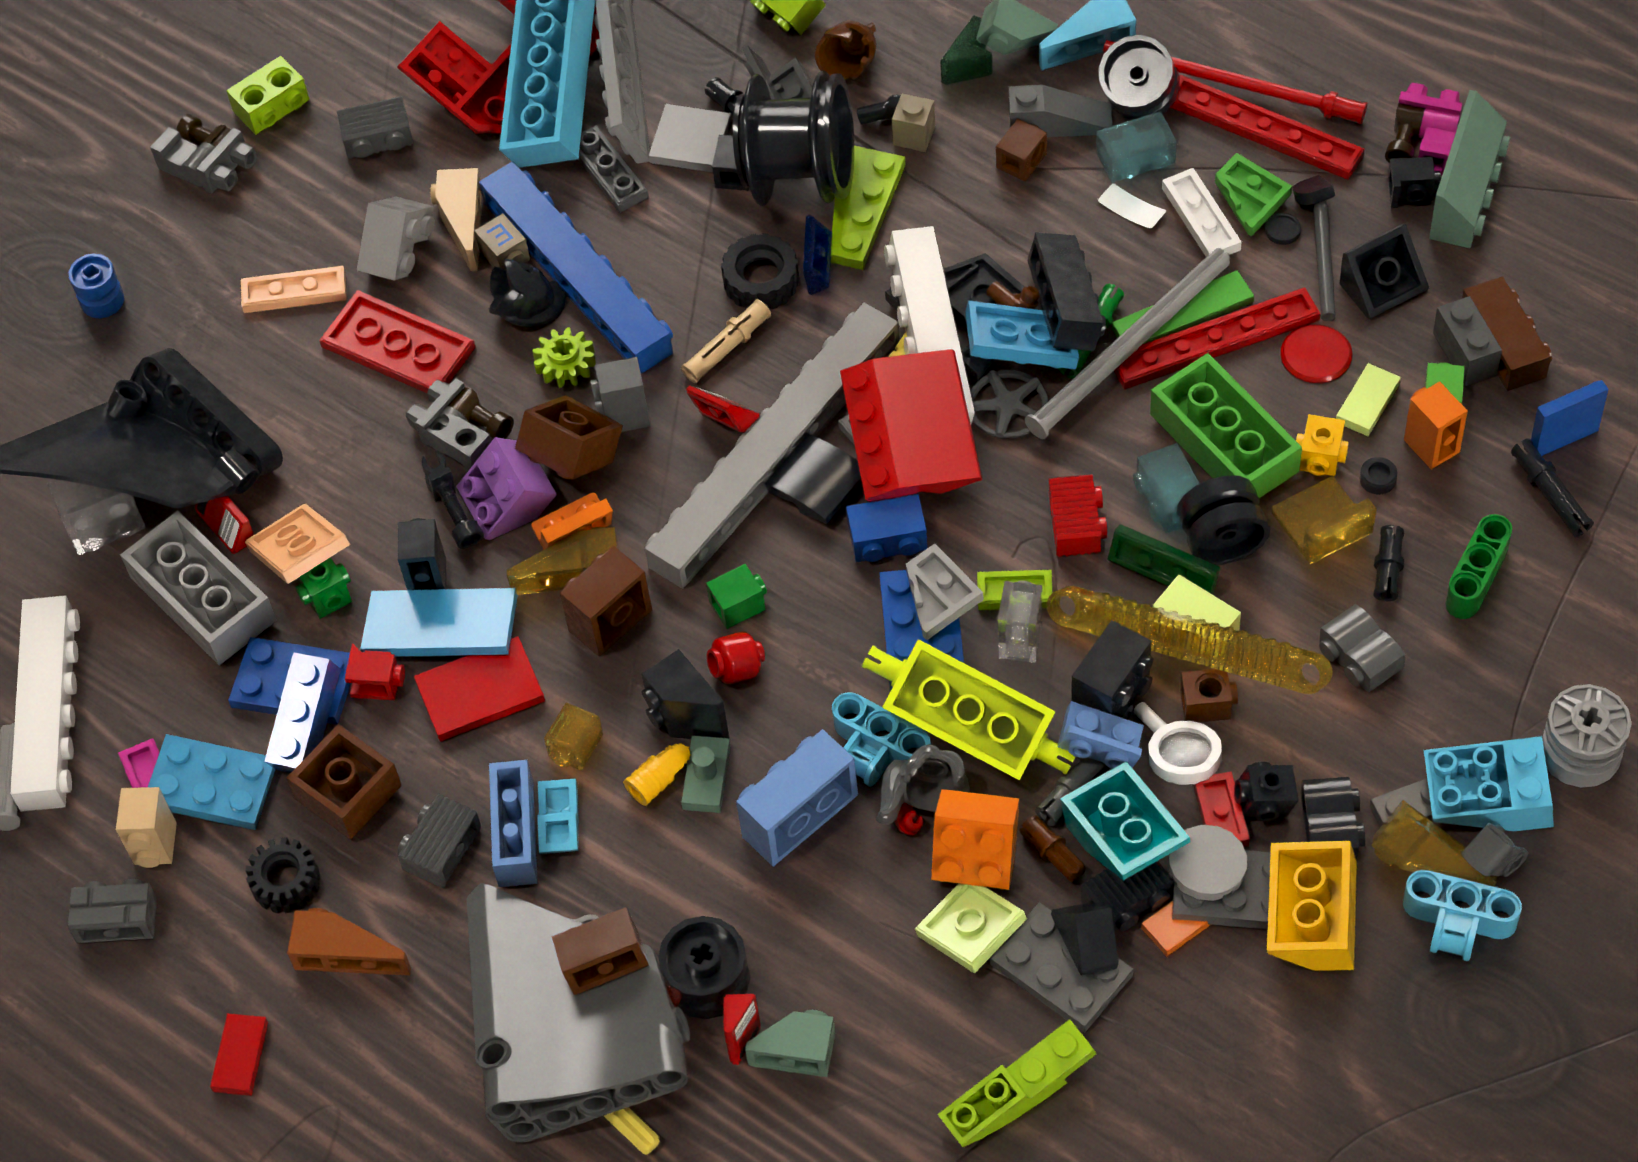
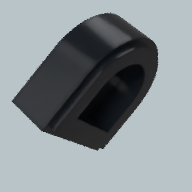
M1320 175L1300 181L1293 187L1295 201L1301 205L1317 204L1335 196L1333 184Z

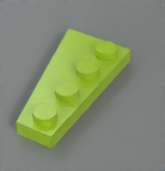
M854 145V169L849 195L846 199L841 200L835 197L830 246L831 263L864 270L905 168L904 156Z

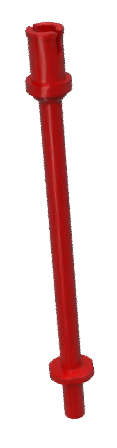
M1106 40L1103 53L1115 42ZM1171 57L1179 73L1320 109L1324 117L1329 119L1335 116L1362 124L1365 118L1368 103L1340 97L1338 92L1331 91L1330 94L1327 93L1322 96Z

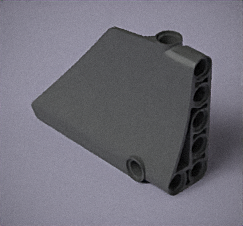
M479 884L468 895L467 916L475 1060L483 1069L485 1115L508 1140L513 1142L532 1141L676 1091L687 1084L688 1075L683 1043L690 1040L689 1025L682 1010L679 1007H674L668 995L655 951L649 945L642 944L649 966L574 995L561 971L552 936L567 931L572 927L580 926L583 923L546 910L489 884Z

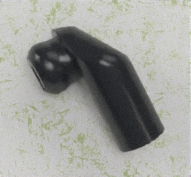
M895 94L890 96L887 101L858 108L857 116L860 124L863 125L879 120H891L900 95Z

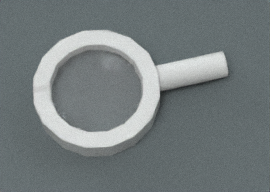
M1145 702L1137 704L1134 708V714L1154 732L1149 742V764L1156 775L1167 782L1187 785L1205 781L1218 771L1222 762L1221 740L1214 730L1205 724L1194 721H1175L1166 724Z

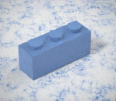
M528 760L489 763L492 867L498 886L538 884L534 782Z

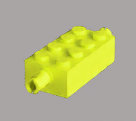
M919 639L908 659H904L903 662L874 645L871 647L868 654L880 660L881 664L865 658L862 668H866L891 681V686L893 687L882 708L1018 780L1021 779L1030 760L1034 761L1035 758L1063 772L1065 775L1069 771L1071 765L1059 760L1057 756L1060 755L1071 762L1074 761L1076 756L1070 754L1068 750L1057 747L1058 743L1048 739V734L1045 733L1056 711Z

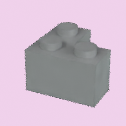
M400 197L368 203L357 271L391 280L408 277L415 263V255L412 253L414 243L428 240V236L433 231L435 220L432 213L434 206Z

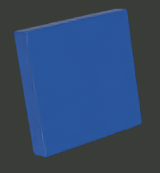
M1602 380L1584 386L1537 408L1531 441L1541 456L1599 431L1609 390Z

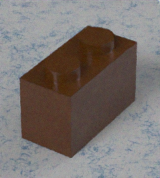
M626 907L552 936L561 971L574 995L649 966L638 930Z

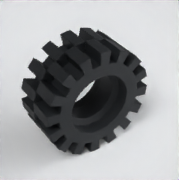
M281 838L280 845H276L274 839L269 840L270 847L265 850L260 845L256 848L259 856L251 854L248 860L251 866L246 865L245 870L248 876L246 877L247 883L255 900L259 901L264 909L267 910L270 906L273 913H279L280 907H283L286 914L291 913V905L296 904L298 910L305 907L302 900L306 898L311 902L314 898L312 890L318 891L320 886L318 883L320 872L313 854H311L306 845L302 847L300 841L293 839L291 845L288 838ZM292 865L297 869V876L288 884L274 886L269 882L270 874L278 867Z

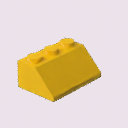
M1351 841L1271 843L1267 952L1269 955L1313 971L1354 970L1357 862Z

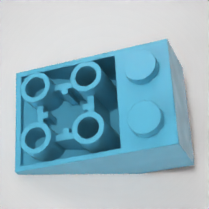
M1542 736L1424 750L1433 822L1481 828L1490 823L1492 825H1501L1506 831L1554 827L1553 805Z

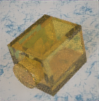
M566 702L544 737L549 758L561 767L567 768L571 766L582 771L603 736L600 718L593 713Z

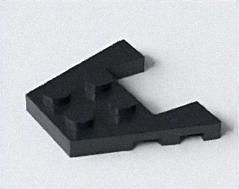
M986 253L944 268V277L952 313L966 327L965 311L968 301L997 304L986 295L988 287L993 282L998 281L1011 293H1021L1022 288L1025 287ZM891 288L885 292V299L897 310L898 306H900L899 297H893ZM969 345L961 350L965 371L975 380L979 381L995 359L971 356Z

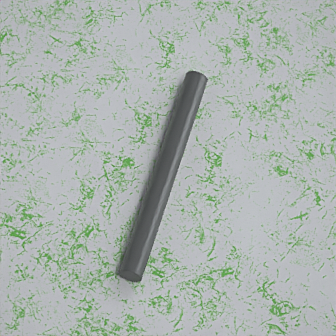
M1326 201L1313 204L1321 319L1332 321L1335 319L1328 206Z

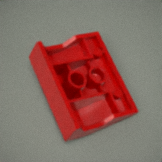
M953 349L875 358L840 370L865 500L873 502L908 496L921 491L943 494L982 480L956 354Z

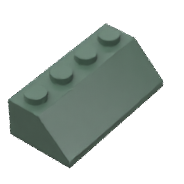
M1469 90L1436 194L1429 237L1432 240L1470 249L1474 236L1482 235L1486 216L1481 215L1483 208L1490 209L1494 189L1489 187L1491 182L1498 183L1502 163L1497 161L1499 156L1506 157L1510 143V137L1505 136L1507 121L1477 91Z

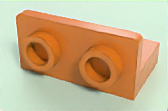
M592 492L532 522L531 528L544 552L549 556L611 525L613 510L606 498L600 501L596 493Z

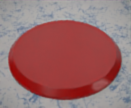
M1311 324L1299 327L1289 333L1282 343L1280 355L1284 367L1294 377L1309 383H1326L1341 377L1348 370L1352 361V348L1347 338L1338 330L1325 325Z

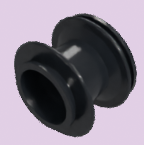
M820 71L815 77L810 98L771 99L764 78L759 74H754L748 81L745 94H740L737 97L733 116L735 165L742 186L750 188L752 197L758 205L764 206L770 200L775 179L814 178L818 193L827 204L831 203L835 197L839 200L848 197L854 169V126L849 91L846 81L840 73L830 76L826 71Z

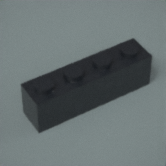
M1035 232L1027 261L1035 288L1040 292L1039 301L1053 348L1095 351L1098 338L1104 335L1106 321L1104 315L1100 313L1098 294L1093 291L1091 285L1092 276L1090 271L1086 269L1085 254L1083 250H1080L1076 235Z

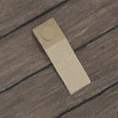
M478 168L437 170L436 184H431L430 189L431 202L433 205L437 204L440 217L471 271H478L479 248L474 230L481 227L482 194L479 185L481 179Z

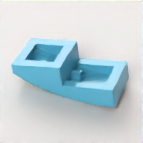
M576 778L538 781L539 815H537L539 853L578 851L579 817Z

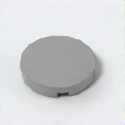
M1199 825L1186 829L1185 832L1190 837L1191 842L1168 855V871L1170 876L1177 882V887L1183 893L1198 900L1210 901L1222 899L1224 895L1239 889L1247 871V854L1243 844L1231 832L1218 826Z

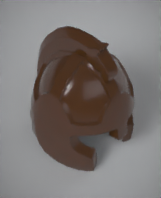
M845 20L829 28L816 46L815 61L821 71H826L830 76L840 73L844 79L850 78L854 80L858 78L870 65L876 53L874 32L877 30L874 23L871 22L868 25H863L856 21Z

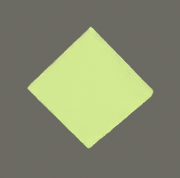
M958 883L915 928V931L919 938L975 974L1027 918L1023 910L987 887Z

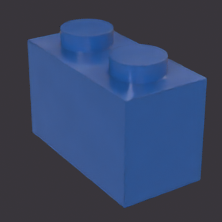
M919 494L846 506L848 529L855 562H875L884 557L901 554L913 555L928 548L927 530Z

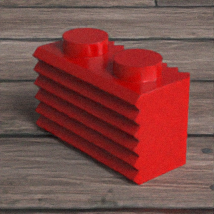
M1093 474L1049 478V501L1056 555L1058 557L1063 555L1068 557L1071 554L1076 556L1077 554L1084 555L1087 553L1090 555L1093 552L1096 554L1101 552V539H1107L1106 517H1098L1097 508H1103V496L1101 486H1094Z

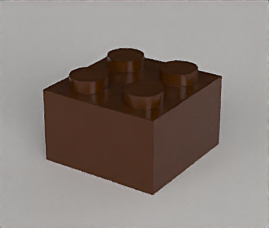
M564 395L524 411L515 449L527 455L530 461L544 464L555 470L560 477L573 480L613 463L623 425Z
M615 546L611 547L605 554L595 557L590 566L578 577L570 579L560 592L569 632L598 657L652 611L645 571Z
M339 724L286 778L296 801L350 840L402 786L394 763Z

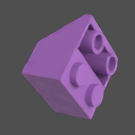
M495 437L456 486L474 520L481 527L486 540H492L536 520L557 495L540 464L530 461L527 455L515 449L517 440Z

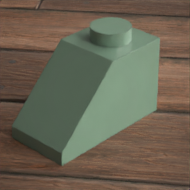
M993 0L984 9L976 40L987 45L990 49L1006 55L1039 45L1057 29L1058 24L1015 0Z
M807 1010L805 1013L793 1011L747 1042L745 1051L748 1066L827 1077L836 1034L834 1017L818 1010Z

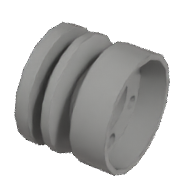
M1591 684L1575 685L1559 693L1551 703L1542 737L1546 766L1551 775L1565 784L1580 788L1598 786L1612 778L1620 767L1632 724L1629 709L1619 696L1607 688Z

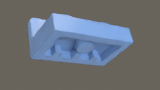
M1071 701L1066 709L1057 747L1068 750L1070 754L1079 758L1089 757L1103 762L1111 769L1126 761L1133 768L1141 757L1142 749L1139 748L1144 725Z

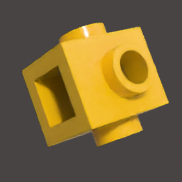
M1308 414L1305 434L1298 433L1296 442L1302 447L1300 471H1306L1318 476L1336 475L1338 462H1346L1349 442L1342 441L1345 420Z

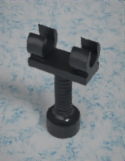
M435 451L440 463L436 468H430L423 456L422 467L425 473L427 488L432 492L435 502L442 499L456 526L451 535L457 547L465 549L476 545L483 539L484 533L476 520H468L455 495L456 491L452 472L449 466L447 467L444 455L441 452Z

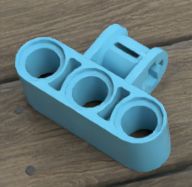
M848 692L834 699L832 714L835 730L838 735L848 740L843 748L854 757L856 775L863 778L864 784L869 787L879 780L888 765L894 760H908L913 755L907 753L909 749L931 745L930 737L925 730L859 694ZM850 713L857 714L853 719L842 718ZM883 730L890 732L885 736L874 735L876 732Z
M1429 870L1415 871L1409 876L1403 897V907L1411 917L1436 924L1429 952L1436 953L1438 950L1457 954L1462 956L1464 961L1468 962L1476 934L1494 939L1509 938L1515 933L1522 911V903L1519 897L1511 891ZM1424 891L1431 897L1420 898L1414 892ZM1463 901L1470 907L1460 908L1453 902ZM1503 911L1510 917L1500 918L1493 912Z

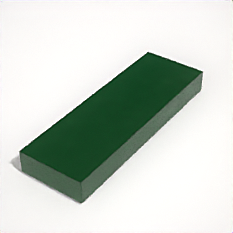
M1121 524L1114 531L1107 558L1111 562L1167 586L1178 575H1181L1212 595L1214 594L1221 567Z

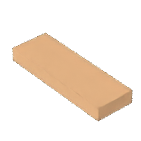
M344 266L241 279V306L244 313L347 300Z

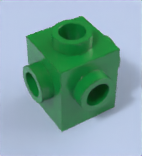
M331 557L298 577L300 584L295 586V589L305 606L311 604L319 619L352 602L346 585L351 582V579L343 564L335 565Z

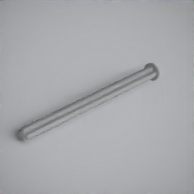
M1217 248L1040 410L1034 415H1027L1025 417V424L1036 437L1045 439L1049 435L1048 430L1230 264L1229 254L1221 248Z

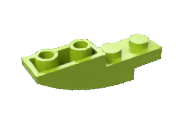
M1069 1019L1007 1068L1003 1064L941 1111L938 1116L962 1147H966L1006 1126L1050 1097L1067 1084L1066 1077L1095 1056L1096 1052Z

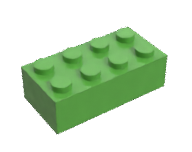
M1209 353L1151 389L1150 415L1212 479L1221 476H1241L1247 478L1254 485L1258 497L1261 498L1300 471L1302 447Z

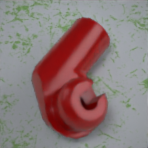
M903 803L898 817L894 821L898 830L906 835L918 833L924 823L922 815L918 817L914 808L906 803Z

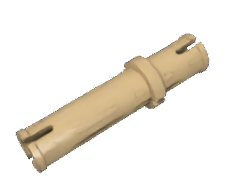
M756 299L737 318H730L726 323L727 327L681 366L684 375L691 382L697 383L700 378L739 343H746L751 338V333L766 319L771 317L769 308L761 300Z

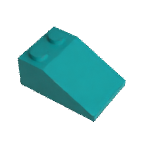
M1127 761L1060 798L1065 824L1087 853L1122 880L1127 879L1191 842L1188 834Z

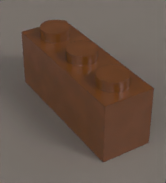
M1501 276L1463 289L1462 299L1468 296L1471 297L1502 349L1497 375L1506 390L1509 391L1547 378L1549 364L1552 361L1551 349L1547 342L1541 341L1536 332L1533 318L1529 314H1525L1520 306L1516 290L1508 286L1504 277Z

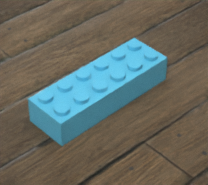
M516 0L499 150L519 168L579 159L595 0Z

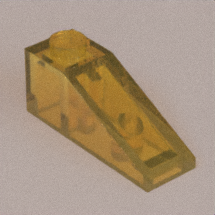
M595 527L590 530L578 531L507 569L510 588H516L517 595L563 590L565 584L570 579L582 574L595 557L605 554L613 546L619 550L615 527Z
M1404 800L1400 802L1373 836L1371 846L1375 848V855L1389 866L1396 864L1402 870L1410 872L1429 870L1493 887L1497 883V876L1490 875L1487 877L1481 874L1463 858L1461 853L1466 848Z

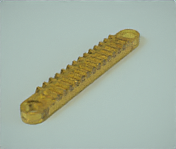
M1065 586L1054 591L1047 601L1049 616L1059 625L1101 636L1110 621L1113 620L1151 640V651L1303 694L1319 692L1330 683L1332 678L1330 662L1319 653L1291 646L1289 642H1276L1274 638L1265 639L1260 634L1251 635L1245 630L1236 631L1231 626L1222 627L1219 623H1207L1205 619H1192L1190 615H1178L1176 611L1167 612L1161 607L1152 608L1150 604H1138L1136 600H1123L1121 596L1112 597L1107 592L1098 593L1076 586ZM1063 596H1067L1074 601L1075 612L1073 615H1067L1062 611L1060 600ZM1304 664H1312L1318 669L1320 678L1317 683H1310L1304 678L1302 674Z

